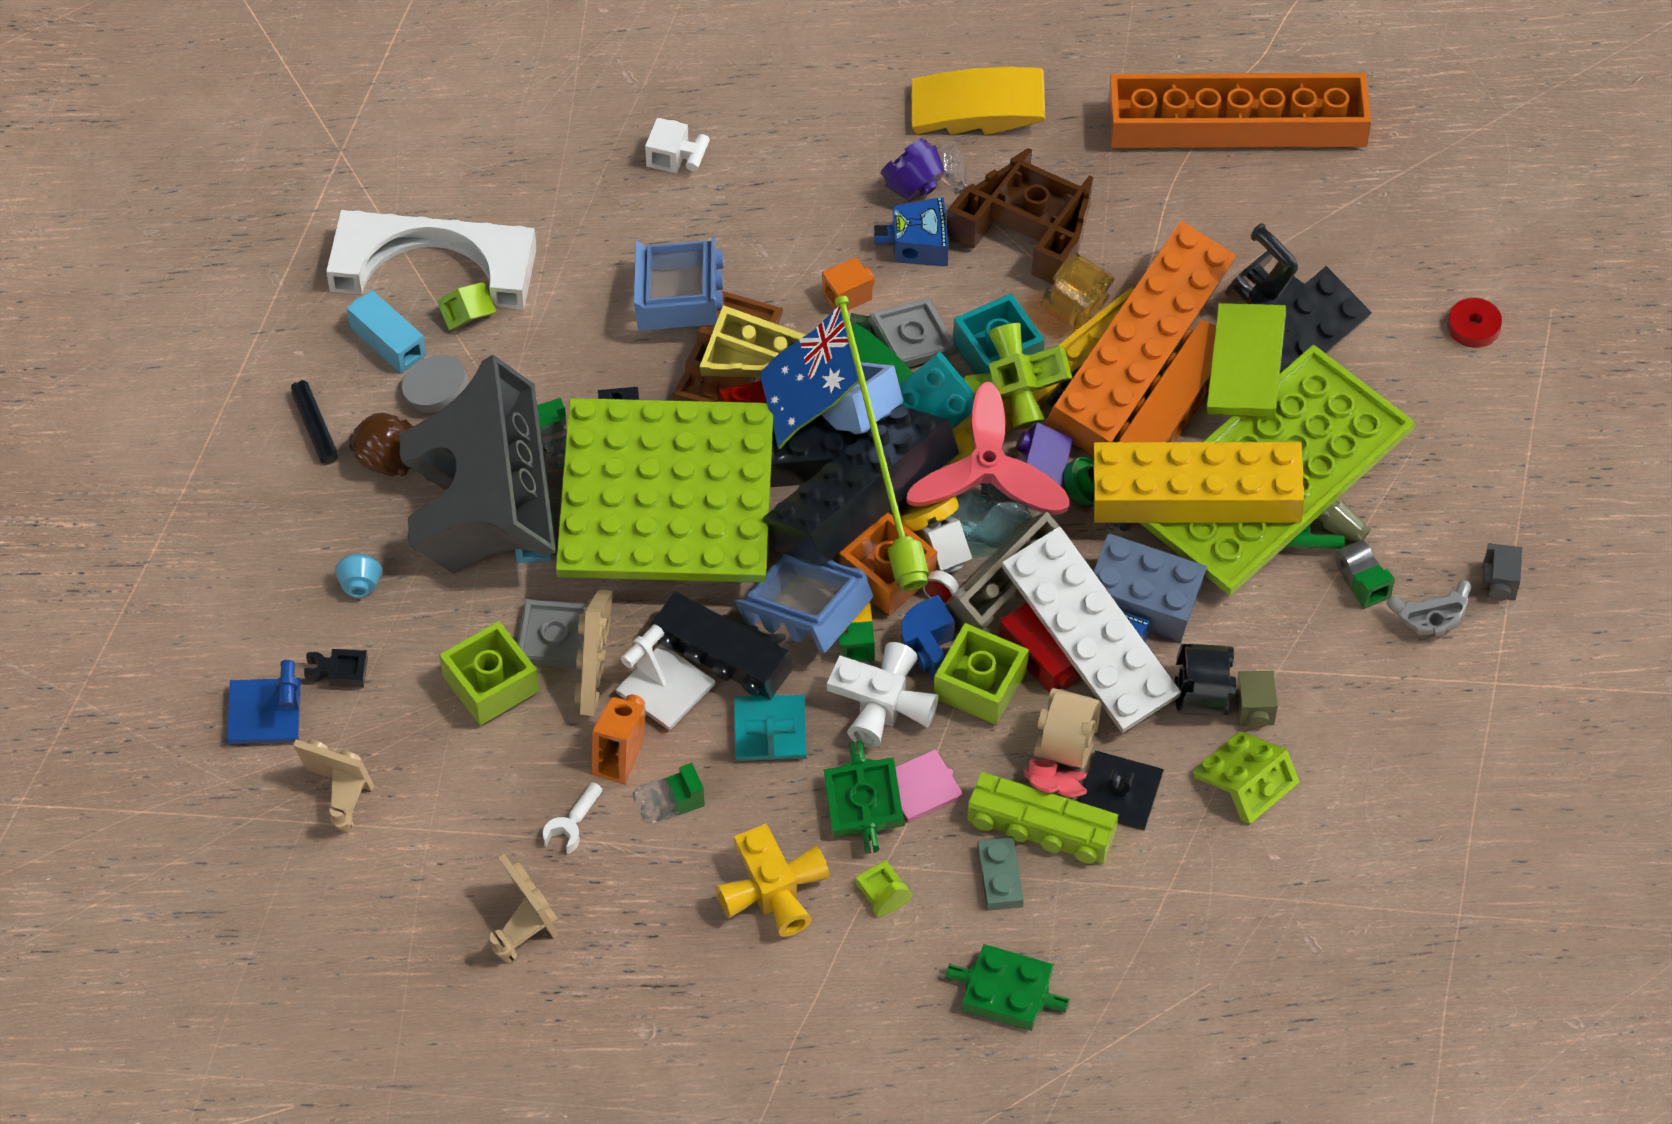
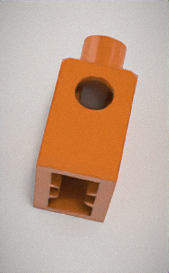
M630 694L626 696L625 700L617 697L610 698L592 731V775L626 784L645 736V701L641 697ZM616 741L619 742V747L617 750L614 748V743Z

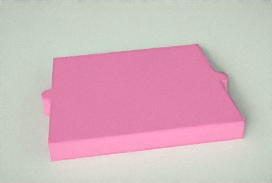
M936 749L896 767L903 815L907 822H911L963 798L964 794L953 778V770L946 767Z

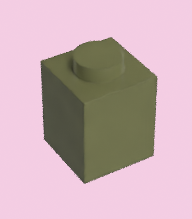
M1274 671L1238 672L1236 700L1239 726L1262 728L1275 724L1278 705Z

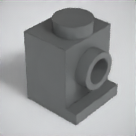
M1488 543L1483 561V583H1489L1488 597L1500 601L1516 600L1521 580L1523 547Z

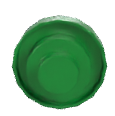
M1079 457L1068 463L1064 469V488L1067 495L1084 507H1093V461L1087 457Z

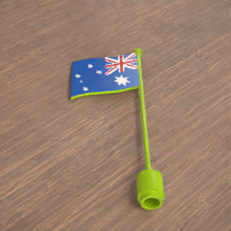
M840 296L834 300L837 308L813 331L779 353L760 373L768 409L773 414V429L777 446L781 449L800 428L835 406L859 383L898 534V539L894 540L893 546L887 550L894 579L900 585L902 591L916 590L928 584L927 576L929 571L921 541L913 540V537H905L847 310L849 300L847 296Z

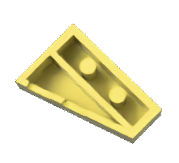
M723 305L699 367L701 375L760 377L762 370L779 353L806 336V334Z

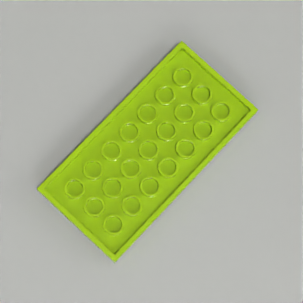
M1313 344L1280 374L1276 417L1233 415L1204 441L1302 442L1304 487L1302 522L1140 524L1182 558L1207 566L1204 576L1231 596L1408 436L1415 428V421Z

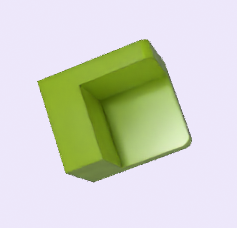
M485 282L458 288L437 300L449 331L460 328L474 319L496 312Z

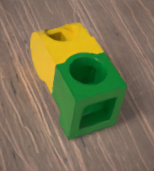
M869 601L845 629L847 634L839 636V656L859 662L875 661V640Z

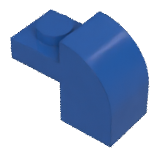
M939 595L913 606L905 614L901 625V644L915 651L918 657L916 661L918 667L922 672L927 671L933 682L935 674L946 657L939 646L954 640L955 620Z

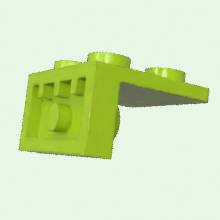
M1242 731L1231 736L1224 745L1212 755L1207 756L1201 764L1192 770L1194 778L1229 792L1241 821L1248 824L1254 822L1300 783L1287 749Z

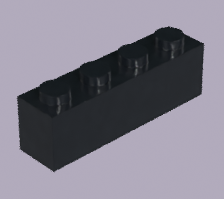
M676 591L651 622L652 625L659 626L664 632V636L657 641L659 644L672 651L676 649L683 653L691 663L697 666L706 665L725 681L734 680L753 696L760 694L771 700L794 669L788 650Z

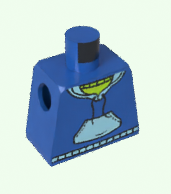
M944 197L894 206L892 209V224L874 225V244H894L895 260L899 263L948 266L949 245Z

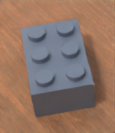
M1108 533L1094 573L1122 612L1149 620L1148 632L1181 643L1199 595L1207 566Z

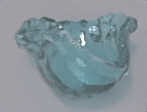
M969 492L958 500L959 507L956 519L960 520L965 538L969 542L980 548L994 549L1000 548L1015 533L1017 526L1021 522L1030 519L1031 513L1021 503L997 501L994 498L989 500L985 496H978L976 493L972 494Z

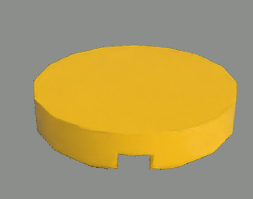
M954 496L931 505H909L899 511L901 522L912 532L922 530L928 526V522L935 519L936 521H942L952 515L958 509L959 503L957 497Z

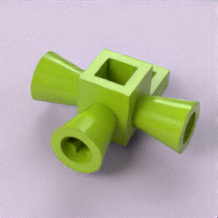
M1020 323L1006 324L989 330L988 334L1001 359L988 363L991 373L966 375L964 381L975 394L983 383L991 382L995 385L1001 397L1011 398L1013 430L1030 428L1037 422L1040 424L1044 423L1046 420L1032 392L1073 379L1064 346L1059 345L1032 355L1022 354Z

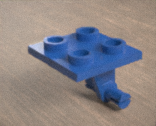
M283 660L280 662L281 672L278 679L230 680L227 744L295 742L296 739L299 740L301 679L294 678L296 664L293 660Z

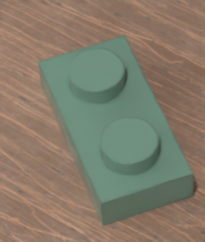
M1014 837L979 840L978 854L987 911L1023 907L1024 898Z

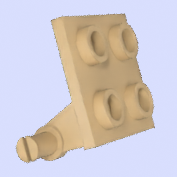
M296 739L293 747L306 770L332 778L331 809L329 808L332 824L342 833L351 832V827H354L352 812L362 789L372 792L374 787L361 758L345 750H342L340 754L330 751L325 744L310 739L306 743Z
M503 854L499 857V860L525 899L503 930H495L498 937H495L493 932L490 934V941L493 952L502 958L504 962L512 963L509 956H512L514 961L516 960L517 952L515 948L544 927H546L553 939L560 934L553 925V922L558 920V918L550 908L545 897L534 886L519 861L511 864L506 855Z

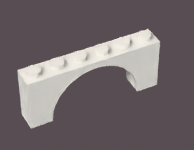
M341 210L326 271L330 292L362 295L371 275L390 258L412 249L435 247L461 253L481 267L489 279L490 297L495 308L525 309L537 249L535 228L432 219L422 216H400L390 213H367L358 210Z

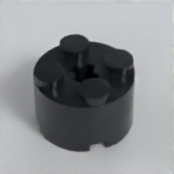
M1206 644L1180 645L1176 665L1181 666L1179 676H1175L1174 683L1181 691L1180 697L1175 699V706L1177 710H1180L1179 713L1211 716L1228 715L1229 697L1234 698L1236 694V677L1230 676V667L1233 666L1234 662L1233 647Z

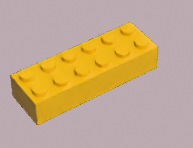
M1094 442V523L1302 522L1304 506L1302 442Z

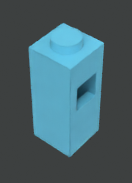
M373 290L362 297L356 298L347 307L350 328L400 374L426 356L424 336Z

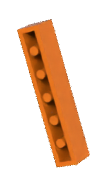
M1201 319L1194 330L1189 329L1186 332L1181 344L1182 348L1178 353L1173 352L1166 365V372L1163 376L1158 375L1155 378L1148 399H1141L1135 410L1133 421L1124 424L1119 434V442H1176L1209 393L1216 333L1215 325Z

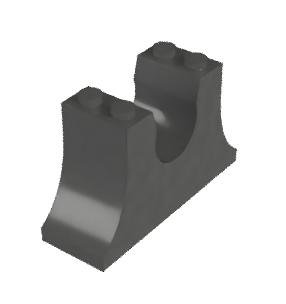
M491 355L482 360L470 383L450 404L435 415L399 434V455L402 462L407 467L423 475L428 481H432L444 490L448 489L440 498L431 503L424 504L408 517V541L410 547L453 574L488 556L514 549L531 550L544 558L556 552L535 384L496 356Z

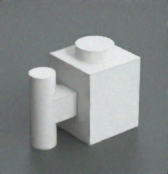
M657 117L645 145L646 167L677 174L682 160L687 159L686 168L690 171H697L710 139L704 134H699L695 143L689 142L688 124Z

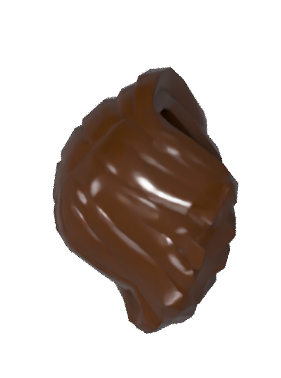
M383 412L372 414L366 417L354 429V433L349 438V448L364 467L388 476H404L412 468L407 467L400 458L399 434L413 426L406 419L400 421L395 415Z

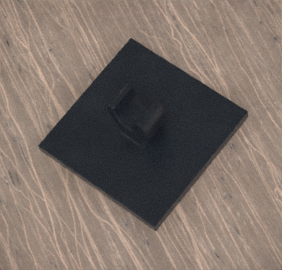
M1095 750L1083 786L1087 789V793L1080 796L1078 802L1119 814V824L1145 831L1164 769Z

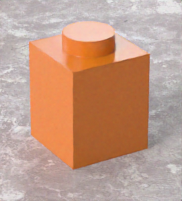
M857 257L822 272V293L834 310L837 308L834 300L840 296L848 297L849 305L847 310L872 300L873 285L875 284L874 276L867 266L863 267Z

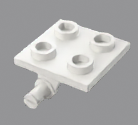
M654 624L642 637L637 636L632 641L633 646L621 656V661L626 667L632 668L637 662V668L619 685L616 693L624 699L630 694L641 697L645 701V714L670 731L715 685V680L662 644L653 651L652 646L664 636L663 630Z

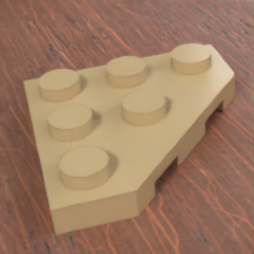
M599 589L594 598L589 599L588 606L584 607L583 614L580 613L578 634L584 635L582 647L578 648L576 668L582 669V683H576L574 701L575 704H580V715L594 716L599 706L600 692H596V687H600L604 672L606 650H602L603 645H606L607 636H609L612 590Z

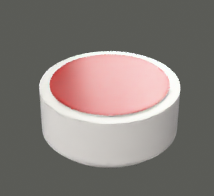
M938 570L929 573L927 576L928 584L923 587L925 594L929 598L939 595L944 604L959 590V585L953 576Z

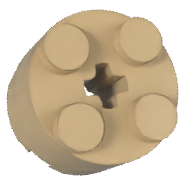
M1052 688L1047 703L1049 710L1043 708L1039 717L1038 729L1043 730V735L1038 737L1034 756L1073 767L1085 768L1094 744H1091L1093 735L1097 733L1102 708L1100 700Z

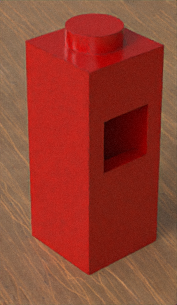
M1025 603L1000 620L999 637L1029 649L1027 670L1049 693L1052 688L1068 689L1077 681L1079 673L1028 603Z

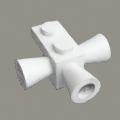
M897 642L887 643L884 649L881 669L839 656L827 682V691L860 701V714L847 731L849 737L854 742L862 741L864 747L868 748L880 746L884 724L893 727L899 712L926 728L930 726L937 708L939 695L905 690V676L918 660L917 654L910 647Z

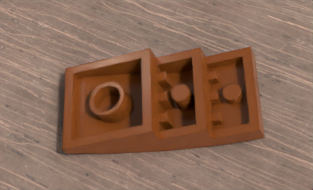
M722 291L724 306L777 325L779 324L783 308ZM715 325L701 326L698 330L697 343L685 362V373L673 392L672 401L719 402V390L755 382L757 377L702 376L699 367Z

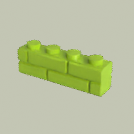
M981 772L968 804L967 821L972 822L976 828L982 831L994 829L1004 832L1008 837H1014V841L1017 842L1029 840L1038 843L1043 849L1052 853L1063 851L1073 854L1083 863L1092 864L1098 862L1104 864L1117 830L1119 814Z

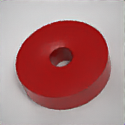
M1462 299L1450 310L1447 323L1448 331L1454 340L1464 346L1473 348L1485 347L1492 344L1498 338L1502 325V316L1498 308L1485 299Z

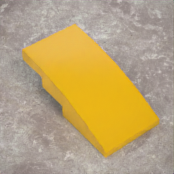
M972 68L941 72L912 79V129L916 135L947 128L950 135H955L981 128L986 136L1045 121L1044 71L1042 68Z

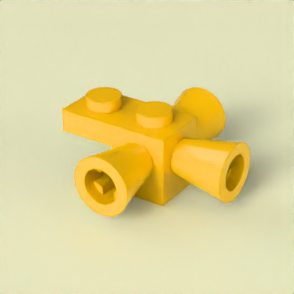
M767 823L733 836L734 845L748 871L749 879L715 886L717 898L728 919L732 918L757 901L763 915L773 912L780 936H793L806 929L810 925L812 917L797 901V885L830 878L826 860L817 845L813 846L787 864Z

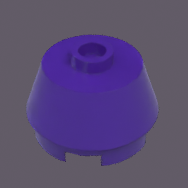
M921 138L904 149L905 152L894 162L892 160L889 161L880 172L887 182L885 186L908 201H912L920 195L923 197L929 195L938 187L937 182L945 174L936 145L932 146L926 139Z

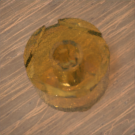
M1078 253L1076 255L1072 254L1053 277V280L1056 282L1053 285L1052 291L1046 289L1041 301V308L1071 328L1078 330L1092 318L1089 314L1094 309L1100 311L1105 306L1110 297L1107 291L1115 277Z

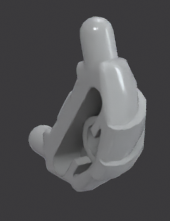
M1462 580L1458 583L1456 590L1451 591L1449 595L1425 599L1423 602H1416L1414 604L1410 601L1404 603L1398 597L1391 596L1387 600V606L1398 615V618L1408 628L1416 631V635L1440 637L1445 635L1446 631L1453 630L1461 625L1460 620L1468 605L1471 584L1467 580Z

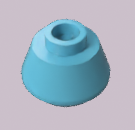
M360 553L345 556L335 566V574L342 590L354 598H363L372 593L383 571L382 566L375 558Z

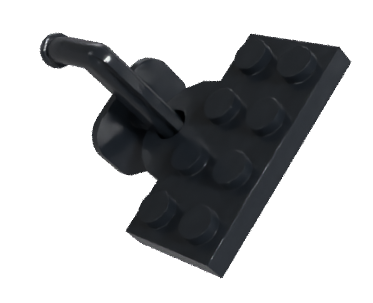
M1263 223L1258 224L1251 233V240H1257L1267 251L1245 268L1224 292L1227 296L1238 293L1247 304L1286 305L1280 374L1313 344L1327 354L1372 314L1327 266L1305 284L1294 277L1298 271L1296 258L1266 229ZM1274 257L1278 262L1270 274H1268L1264 267ZM1251 281L1253 284H1256V285H1255L1254 287H1252V286L1249 284V282Z

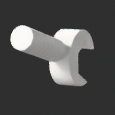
M590 783L570 811L569 818L557 817L545 825L543 829L545 847H547L551 836L562 834L569 839L566 846L567 854L572 853L578 847L580 837L576 823L581 822L603 790L598 784Z

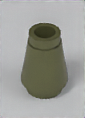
M1336 500L1318 518V521L1324 524V529L1337 535H1344L1345 539L1354 543L1364 540L1371 530L1343 500L1341 502Z

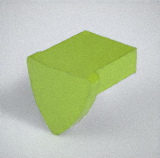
M887 860L856 876V885L872 905V911L876 917H882L897 910L913 897L912 891L903 883Z

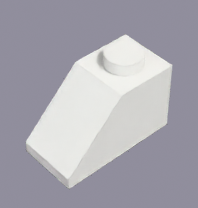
M952 516L942 521H936V519L930 521L926 528L913 532L938 552L937 569L946 573L956 571L964 566L963 562L972 559L960 520Z

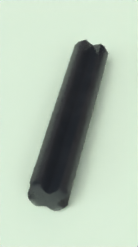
M305 380L294 382L291 385L292 395L321 463L329 464L330 462H335L338 459L337 449L308 382Z

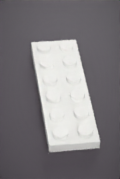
M1060 526L1002 562L1003 570L1097 700H1100L1099 702H1101L1102 707L1121 733H1124L1180 697L1181 691Z

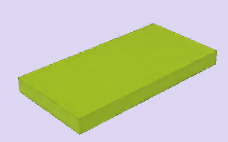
M1219 303L1207 402L1208 414L1276 417L1286 305Z

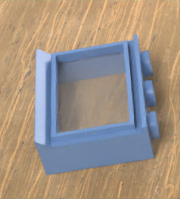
M711 237V241L648 246L636 241L634 308L638 331L716 325L718 311H721L724 305L722 291H718L724 290L723 272L720 270L724 269V258L722 249L716 250L715 237Z
M783 554L767 572L766 583H757L744 599L734 601L745 624L755 625L761 619L764 628L770 633H775L781 626V623H784L790 637L796 642L803 640L807 635L806 631L811 632L819 652L825 654L874 595L868 584L867 576L858 568L840 565L833 560H829L825 565L819 566Z

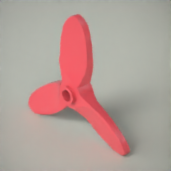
M991 382L983 383L975 395L971 415L973 454L928 474L909 489L906 502L909 505L926 506L950 499L981 483H992L1010 499L1036 511L1056 515L1065 513L1069 509V498L1065 490L1058 483L1030 464L1005 456L1002 451L1005 435L1003 402L999 391Z

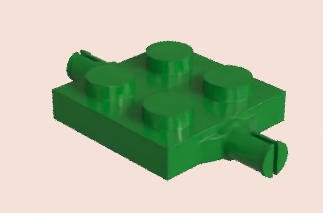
M852 741L848 745L851 762L840 767L823 769L834 838L855 834L863 835L864 851L872 853L870 841H872L873 851L876 853L880 849L877 832L905 826L894 757L880 760L865 759L864 743L856 741L858 753H856L855 744Z
M983 944L978 960L971 969L949 963L945 978L966 983V993L961 1007L962 1011L1030 1031L1033 1030L1036 1018L1044 1010V1007L1066 1013L1070 998L1049 993V981L1053 973L1054 964Z

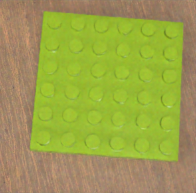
M570 398L556 563L557 577L766 583L768 524L764 521L763 517L769 513L773 441V414L769 411L767 403Z

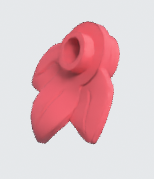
M1043 758L1029 760V766L1024 769V776L1030 780V785L1039 791L1047 793L1056 791L1064 797H1080L1087 793V789L1078 782L1085 779L1087 773L1066 767L1057 768L1056 762Z

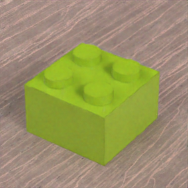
M500 621L439 654L443 678L480 726L540 692L536 667Z
M964 623L934 676V694L939 695L938 701L998 725L1027 672L1029 649Z

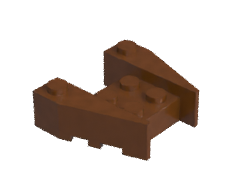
M1027 148L1011 158L1010 164L1001 170L996 171L994 169L986 174L985 180L976 186L972 183L963 189L948 209L947 234L948 237L971 248H975L996 221L1038 240L1039 243L1034 248L1031 275L1060 288L1076 267L1091 202L1093 177L1089 175L1081 186L1032 165V149Z

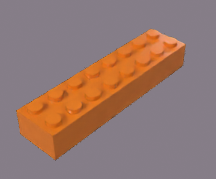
M1366 73L1110 74L1108 106L1111 148L1367 147L1371 115Z
M1181 220L1062 393L1044 425L1073 438V444L1093 457L1094 442H1114L1124 424L1129 420L1139 402L1169 360L1171 354L1176 350L1186 332L1190 329L1225 277L1237 255Z

